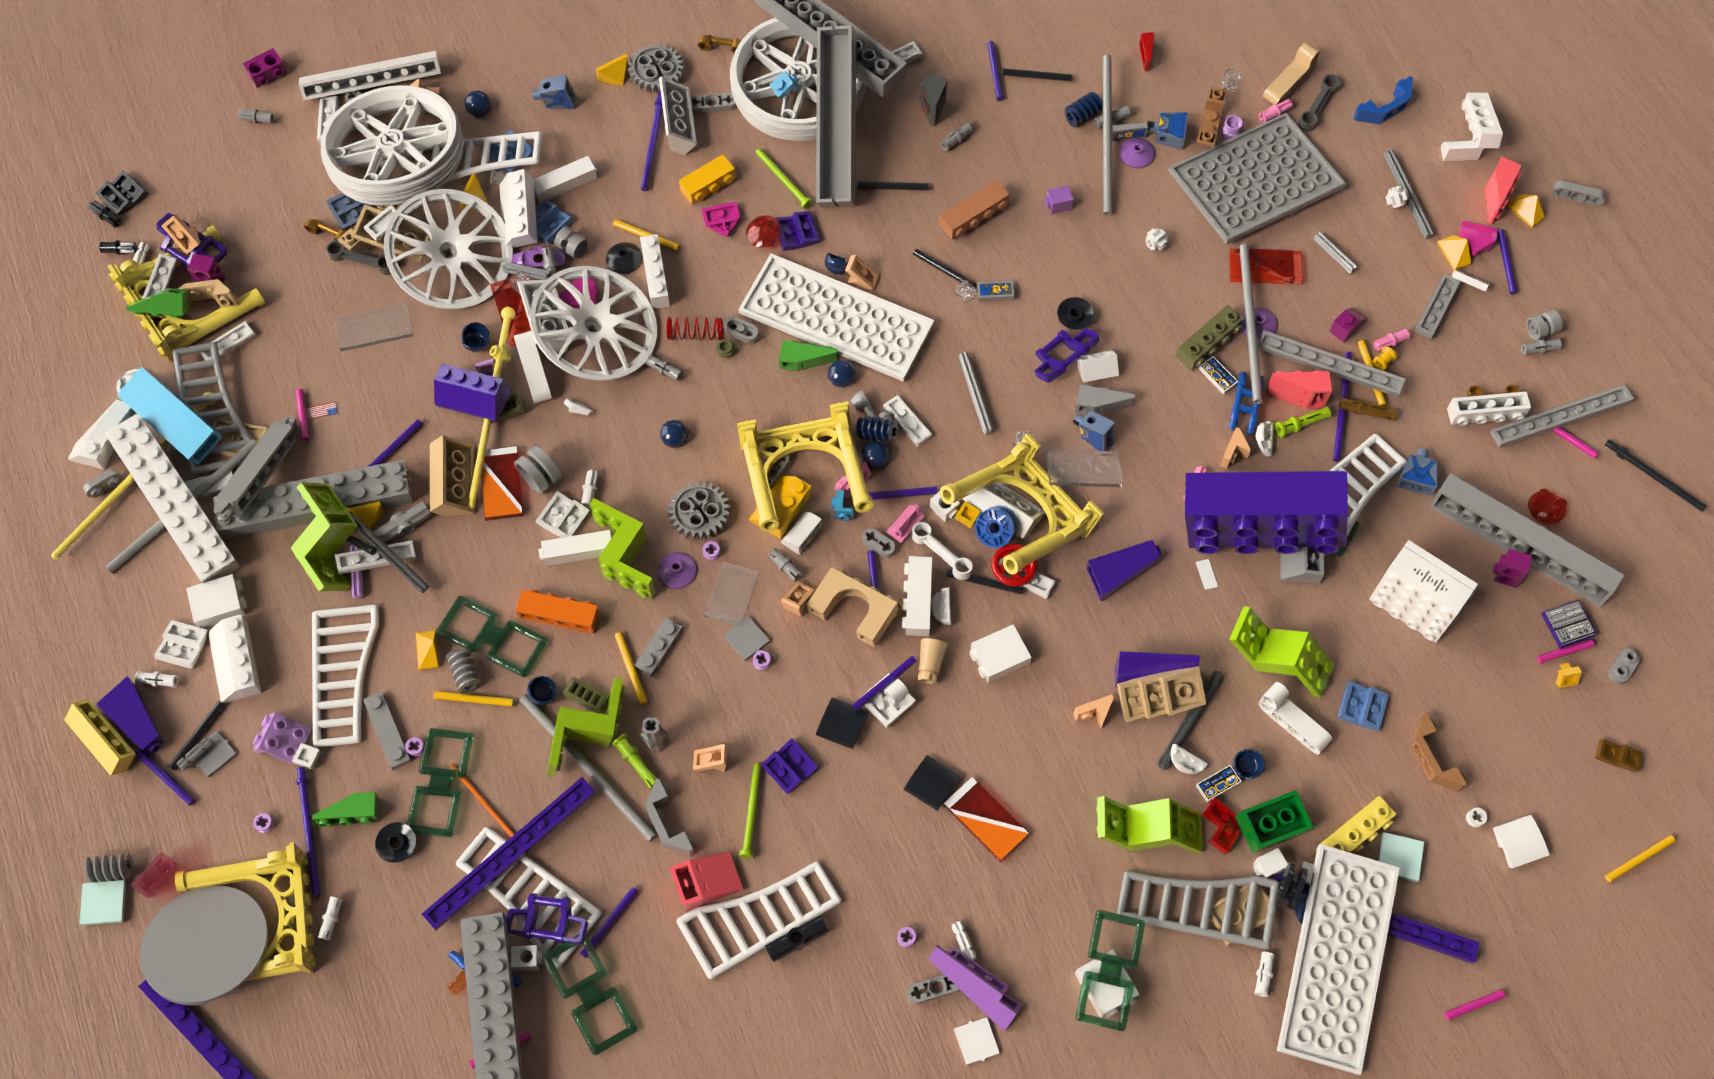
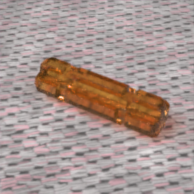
M464 970L447 987L454 995L461 990L462 985L465 986L467 984Z

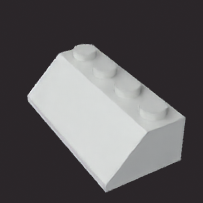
M661 76L659 81L669 147L671 151L685 155L697 145L690 89L687 86Z
M524 169L507 173L499 184L501 219L505 223L506 229L505 246L509 245L512 248L538 243L533 177Z
M545 280L518 281L529 323L533 298ZM554 288L550 293L559 298L557 290ZM547 297L541 307V312L561 310ZM554 317L540 318L543 333L568 328L565 319ZM549 337L546 340L552 349L559 353L569 337Z
M1003 483L991 484L962 498L981 510L980 513L996 505L1006 506L1012 510L1018 520L1019 527L1016 537L1019 538L1028 536L1046 513L1044 509Z
M241 614L222 619L208 632L220 699L221 703L225 704L262 692L248 622Z

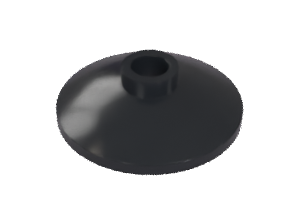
M622 242L615 244L609 249L606 255V262L612 271L619 274H628L640 266L642 254L636 245Z
M1079 297L1065 299L1060 303L1057 310V317L1060 323L1073 330L1087 327L1092 322L1094 316L1090 303Z
M394 822L384 826L376 836V852L383 860L390 863L406 860L416 848L417 839L415 832L410 826L401 822ZM396 842H401L399 847H394Z

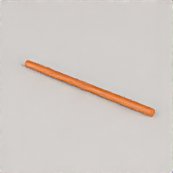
M451 764L450 768L509 836L512 837L515 833L454 764Z

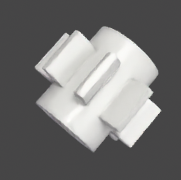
M1396 186L1388 190L1389 194H1386L1385 198L1387 205L1392 204L1393 208H1397L1406 204L1409 195L1407 189L1403 190L1401 186Z
M1153 228L1147 232L1148 236H1146L1145 242L1151 250L1158 249L1161 251L1166 247L1168 236L1165 231Z

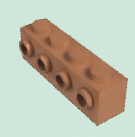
M995 180L941 214L939 226L952 240L960 237L968 229L975 228L984 219L992 217L998 210L1005 209L1008 205L1009 193Z

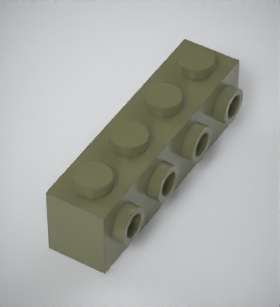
M1226 305L1178 347L1175 357L1191 371L1195 367L1199 368L1208 356H1213L1217 352L1221 344L1224 346L1233 334L1236 335L1241 331L1244 317L1231 306Z

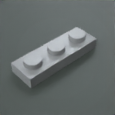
M665 618L635 663V668L652 677L682 632V626Z

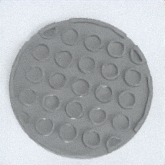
M218 885L188 891L164 906L149 924L140 948V965L143 975L154 991L161 997L174 1003L202 1005L221 997L225 998L237 991L239 986L248 978L250 979L261 965L269 941L266 917L258 903L251 896L236 888Z

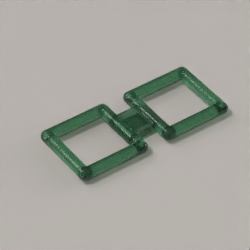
M458 596L437 628L436 634L471 652L477 651L480 644L484 643L491 647L486 655L487 660L521 677H526L546 646L548 639L512 620L507 621L504 628L501 629L493 625L498 617L496 612L463 596ZM461 605L488 617L472 643L446 630ZM512 629L538 642L523 668L496 655Z
M436 728L428 729L419 773L431 775L428 787H415L407 825L413 829L415 834L440 837L453 836L462 793L460 790L451 789L453 778L463 779L466 776L474 739L472 732ZM434 737L465 740L459 770L428 767ZM422 794L452 797L446 829L415 825Z
M1104 910L1096 911L1088 957L1101 961L1099 973L1091 971L1084 973L1076 1012L1077 1021L1122 1032L1126 1030L1134 983L1129 980L1120 979L1122 967L1135 969L1138 966L1145 929L1144 920ZM1103 919L1136 927L1130 959L1097 951ZM1091 980L1125 988L1119 1022L1085 1014Z
M586 934L583 946L597 970L594 974L567 989L552 959L577 945L574 943L558 945L544 953L542 961L562 998L567 999L576 993L578 994L583 1004L573 1009L571 1015L591 1053L598 1055L637 1031V1026L617 989L611 987L601 993L596 984L598 980L607 975V970ZM612 998L627 1028L597 1045L582 1014Z

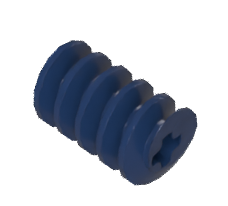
M1089 92L1076 102L1066 106L1065 117L1068 123L1076 127L1077 123L1081 124L1083 120L1085 121L1088 117H1092L1093 113L1097 114L1099 110H1103V101L1096 93Z
M865 416L864 419L860 417L857 420L856 435L860 439L865 438L867 440L891 443L897 435L898 423L896 420L870 418V416Z

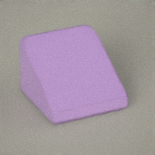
M493 359L477 363L475 366L478 373L486 374L494 371L495 364Z

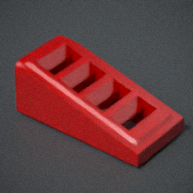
M1154 32L1142 33L1140 36L1139 48L1145 71H1149L1151 65Z

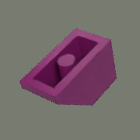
M1354 308L1346 309L1334 320L1329 332L1344 343L1367 318Z

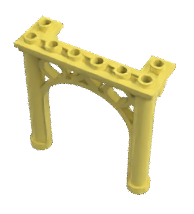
M213 225L202 233L205 236L214 238L219 243L223 241ZM179 246L175 248L181 253L185 254V252ZM168 252L165 253V255L174 257L173 255L169 254ZM157 258L140 265L135 260H127L120 265L119 269L116 265H108L112 272L109 276L120 293L125 292L126 295L123 297L128 305L142 299L143 296L139 294V291L143 287H147ZM178 259V263L176 266L182 264L183 262ZM255 288L237 298L238 305L221 307L213 313L196 320L173 318L167 314L153 316L151 313H144L140 315L135 314L137 319L142 318L143 321L140 323L145 331L150 330L151 334L148 336L162 357L167 356L169 361L172 362V352L174 349L187 347L253 308L261 307L266 303ZM153 318H161V319H162V320L158 323V328L155 326L154 322L152 321Z
M848 401L830 405V418L758 432L756 419L737 423L741 450L745 453L760 516L759 525L762 531L770 532L779 526L768 482L769 470L777 460L799 450H822L836 456L844 466L855 510L865 513L873 508L874 503L868 493L851 433ZM824 436L832 437L826 443L818 440V438ZM837 442H839L840 449L835 447ZM776 446L779 448L774 453L765 451L767 447ZM761 457H763L764 459H767V461H766L765 464H764V467H763V463H762Z
M1029 433L1025 435L1021 443L1013 448L1012 454L1003 460L953 484L949 483L940 489L942 500L946 504H952L991 484L1007 483L1023 489L1039 502L1048 517L1049 532L1038 540L1004 557L1003 566L1010 574L1018 573L1024 566L1080 536L1088 538L1104 515L1092 500L1088 502L1082 511L1034 460L1041 446ZM1020 474H1024L1030 482L1021 479ZM1055 512L1060 513L1066 521L1056 517ZM1056 527L1062 528L1061 530L1055 532Z
M290 842V845L286 846V851L268 853L267 858L190 872L183 870L175 873V885L178 892L240 881H255L265 885L274 895L279 911L278 929L272 943L266 950L258 970L246 981L300 971L313 974L316 960L311 950V946H314V937L312 933L310 934V926H312L313 920L308 906L311 905V897L307 893V885L310 884V880L305 866L308 865V857L294 842ZM276 873L271 882L261 877L262 875ZM284 876L290 877L291 885L289 890L279 892L276 889L279 880ZM295 894V907L289 906L287 900L282 898H288ZM296 917L297 932L292 929H285V927L290 926L291 920ZM293 935L295 942L293 949L283 951L280 946L281 941L285 936ZM276 950L280 953L274 956V959L267 960Z

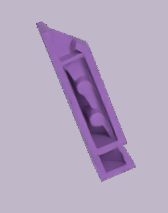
M937 945L930 955L929 960L1002 1030L1007 1029L1022 1007V1004L1004 994L1009 988L1006 983L957 948L945 951Z

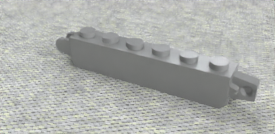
M285 417L281 422L274 421L215 498L217 504L213 511L218 515V522L221 524L226 523L233 515L243 514L297 442L293 433L297 426L295 418Z

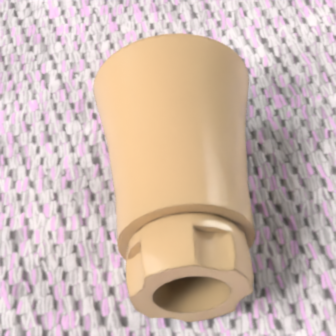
M921 639L918 668L919 682L930 685L937 683L942 660L948 646L947 643L937 639Z

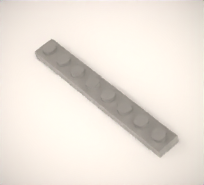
M1263 330L1257 344L1259 350L1317 370L1329 371V374L1399 397L1406 379Z
M1621 385L1494 428L1490 434L1498 447L1501 448L1632 403L1634 398L1627 387Z

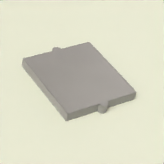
M749 616L739 624H734V627L723 635L744 661L770 642L768 637Z
M217 730L208 737L214 746L210 750H206V753L196 761V767L201 768L208 778L237 755L229 746V741L224 740Z

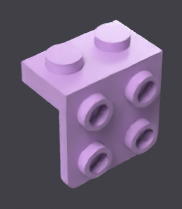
M274 712L269 716L266 715L262 721L261 726L263 729L254 738L252 744L255 746L252 751L258 754L265 752L287 763L294 764L292 760L300 744L306 743L311 730L303 724Z

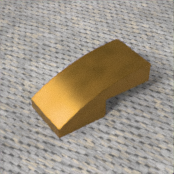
M1601 739L1598 743L1595 759L1616 767L1638 772L1640 771L1643 753L1627 745L1621 747L1606 739Z

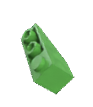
M165 289L132 302L126 307V311H131L137 315L151 313L153 316L167 314L173 318L182 317L188 311L187 290Z
M783 340L779 356V368L801 371L836 362L837 349L830 346L821 347L811 343L802 344L793 340Z
M375 792L354 793L314 814L312 819L320 827H330L331 824L350 826L352 823L357 822L363 825L372 824V822L379 821V796Z

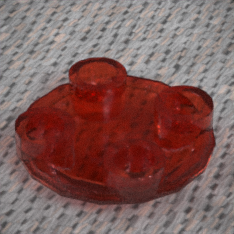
M769 215L756 217L749 223L746 230L748 242L755 247H772L779 235L780 224L774 217Z
M1540 489L1539 492L1534 493L1529 498L1528 510L1537 521L1544 524H1555L1560 522L1565 516L1566 500L1549 492L1547 489Z

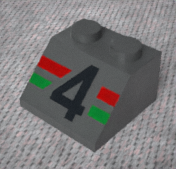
M927 73L926 78L922 79L920 83V89L922 90L919 99L921 100V108L931 126H935L946 101L948 79Z

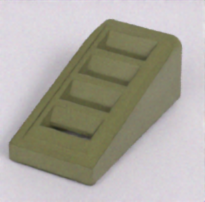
M518 393L509 396L498 421L527 413L523 398Z
M573 676L563 691L565 698L596 713L601 712L609 698L608 695ZM582 690H585L584 694L580 698V693L582 692ZM592 693L593 695L591 696L589 702H587L586 699L588 698L589 694ZM597 696L600 697L598 703L594 706L593 703Z

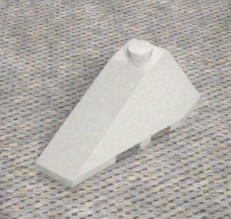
M115 400L76 442L68 460L104 470L114 450V447L104 433L129 419L133 409L124 401Z

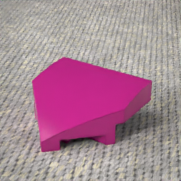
M737 202L702 208L705 226L727 237L740 221Z
M1462 220L1459 236L1468 239V246L1471 249L1470 253L1475 256L1483 250L1491 251L1497 239L1498 229Z
M579 278L571 284L581 293L583 278ZM588 278L589 296L596 305L597 296L599 295L597 284L591 278ZM567 289L558 295L559 299L576 309L580 308L575 297Z

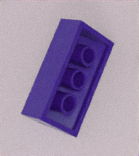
M441 364L434 378V404L436 406L495 422L498 421L512 392V388L501 378Z
M1120 651L1115 664V687H1117L1118 683L1177 669L1199 667L1200 656Z

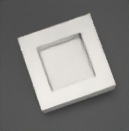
M301 743L292 761L294 764L313 770L321 751Z

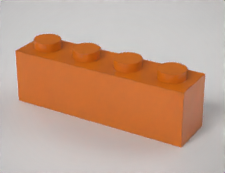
M531 589L528 591L522 590L516 608L519 619L594 634L600 613L598 606L593 602H579L571 597H566V599L559 598L555 594H540L538 591Z

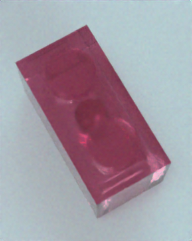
M161 852L131 886L146 898H150L179 865L164 852Z

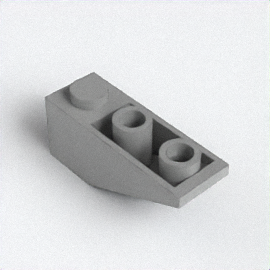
M1080 384L1075 413L1087 415L1090 411H1093L1097 414L1131 407L1135 394H1131L1128 391L1120 392L1110 388H1098L1089 384Z

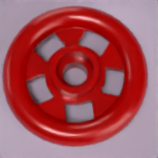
M1021 544L1004 545L993 555L991 561L993 574L998 581L1007 586H1023L1029 583L1036 575L1037 560L1024 566L1018 573L1012 574L1011 578L1003 575L1006 570L1004 566L999 565L1000 559H1004V557L1009 555V552L1017 551L1024 547ZM1024 570L1026 575L1020 578L1017 574Z

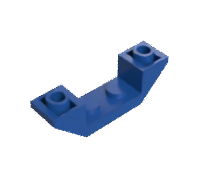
M1409 76L1396 83L1393 93L1396 98L1388 105L1384 104L1378 108L1371 100L1365 104L1361 103L1358 105L1354 120L1382 124L1405 110L1411 99L1413 78Z

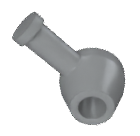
M862 390L857 392L850 400L855 410L864 409L870 418H879L876 416Z

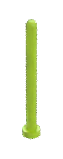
M757 149L756 155L801 201V206L804 209L811 207L813 200L810 197H806L761 149Z
M760 763L753 765L743 850H740L739 857L744 859H752L754 856L751 847L761 774Z

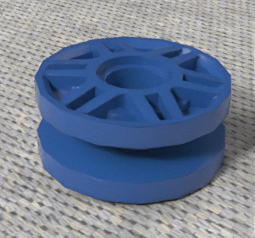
M1000 505L992 506L979 514L975 523V531L979 540L992 548L1003 547L1012 541L1017 535L1019 527L1017 517L1013 511L1006 506ZM994 523H997L999 525L1000 530H997L994 527Z

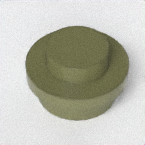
M721 340L716 346L717 354L724 358L730 357L735 350L733 343L729 340Z

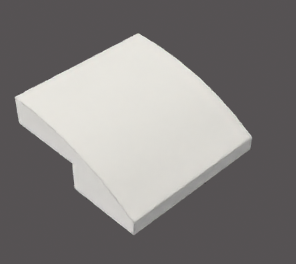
M557 491L535 523L561 538L573 535L590 510L576 500L572 501Z
M171 620L162 634L164 640L154 654L155 658L193 669L205 644L208 630Z
M1532 815L1493 827L1498 845L1504 850L1509 868H1515L1549 856L1543 836Z

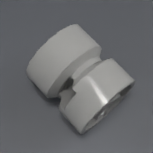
M568 226L563 227L557 233L554 240L556 247L566 251L574 259L580 258L585 253L589 244L585 237L577 234L576 231Z
M1555 310L1528 318L1526 322L1527 331L1534 340L1561 332L1563 327L1562 319Z

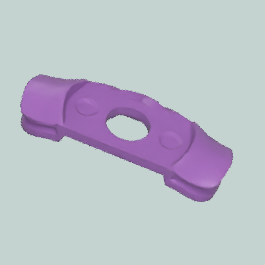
M536 246L535 248L513 255L512 262L533 268L543 267L545 264L544 260L541 263H535L534 257L538 254L543 255L542 248L545 247ZM553 249L555 263L558 265L557 268L563 267L565 265L564 251Z

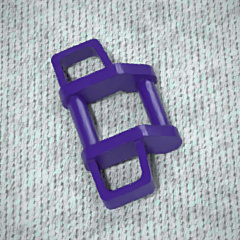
M167 213L156 223L157 230L166 236L160 250L165 253L168 252L186 263L187 267L193 254L209 256L205 252L211 246L221 251L214 257L217 263L227 255V248L214 240V238L205 236L197 231L201 242L192 250L188 257L172 247L174 240L161 227L174 215ZM182 220L189 228L191 227L188 222Z
M1085 328L1074 338H1071L1064 330L1058 332L1052 341L1035 352L1036 356L1043 363L1035 370L1036 377L1050 383L1065 373L1072 363L1082 355H1086L1100 341L1098 333ZM1084 338H1091L1086 344L1081 343ZM1061 342L1070 350L1075 351L1063 362L1053 359L1047 354ZM1047 369L1054 370L1049 374H1044Z
M530 893L527 900L528 909H510L507 913V928L510 935L523 936L527 939L535 937L556 940L557 943L563 944L584 943L588 922L583 918L572 916L571 898L563 897L562 899ZM539 905L561 908L557 932L535 929ZM515 915H527L523 931L511 929ZM570 921L581 923L578 938L567 937Z

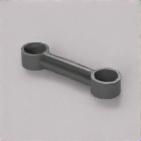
M1329 74L1323 78L1321 91L1309 111L1301 114L1299 127L1302 130L1312 131L1315 129L1318 114L1329 96L1335 94L1339 88L1340 79L1336 75ZM1331 82L1335 84V87H1329L1325 83ZM1303 119H1310V120H1312L1314 123H1312V124L1305 123V122L1303 121Z
M338 240L331 241L326 247L327 253L333 261L348 259L377 267L383 275L391 274L388 267H381L382 263L386 262L385 254L377 257L359 251H349ZM335 248H342V251L338 254L331 253Z

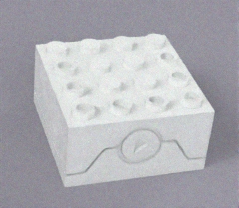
M1408 540L1384 574L1369 600L1375 606L1388 611L1392 617L1405 622L1409 628L1422 633L1426 639L1436 643L1478 584Z

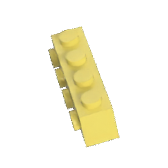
M90 699L72 703L65 718L66 723L110 776L127 771L136 755Z
M1378 796L1320 844L1357 854L1364 848L1363 843L1366 840L1369 842L1373 841L1379 835L1378 830L1381 828L1386 830L1394 823L1392 819L1396 813Z

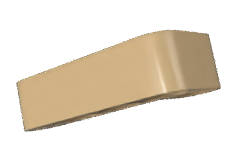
M1304 42L1297 51L1295 60L1268 86L1262 97L1275 105L1283 102L1312 72L1320 51Z

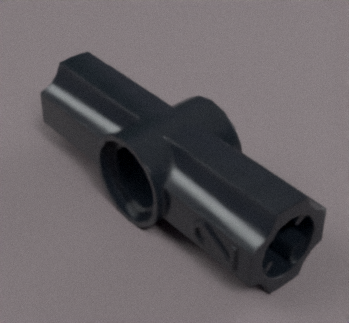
M818 916L800 927L792 928L787 934L765 945V948L774 963L796 950L803 949L806 944L825 935L829 931L821 916ZM794 935H800L803 939L800 943H794L791 941V938Z

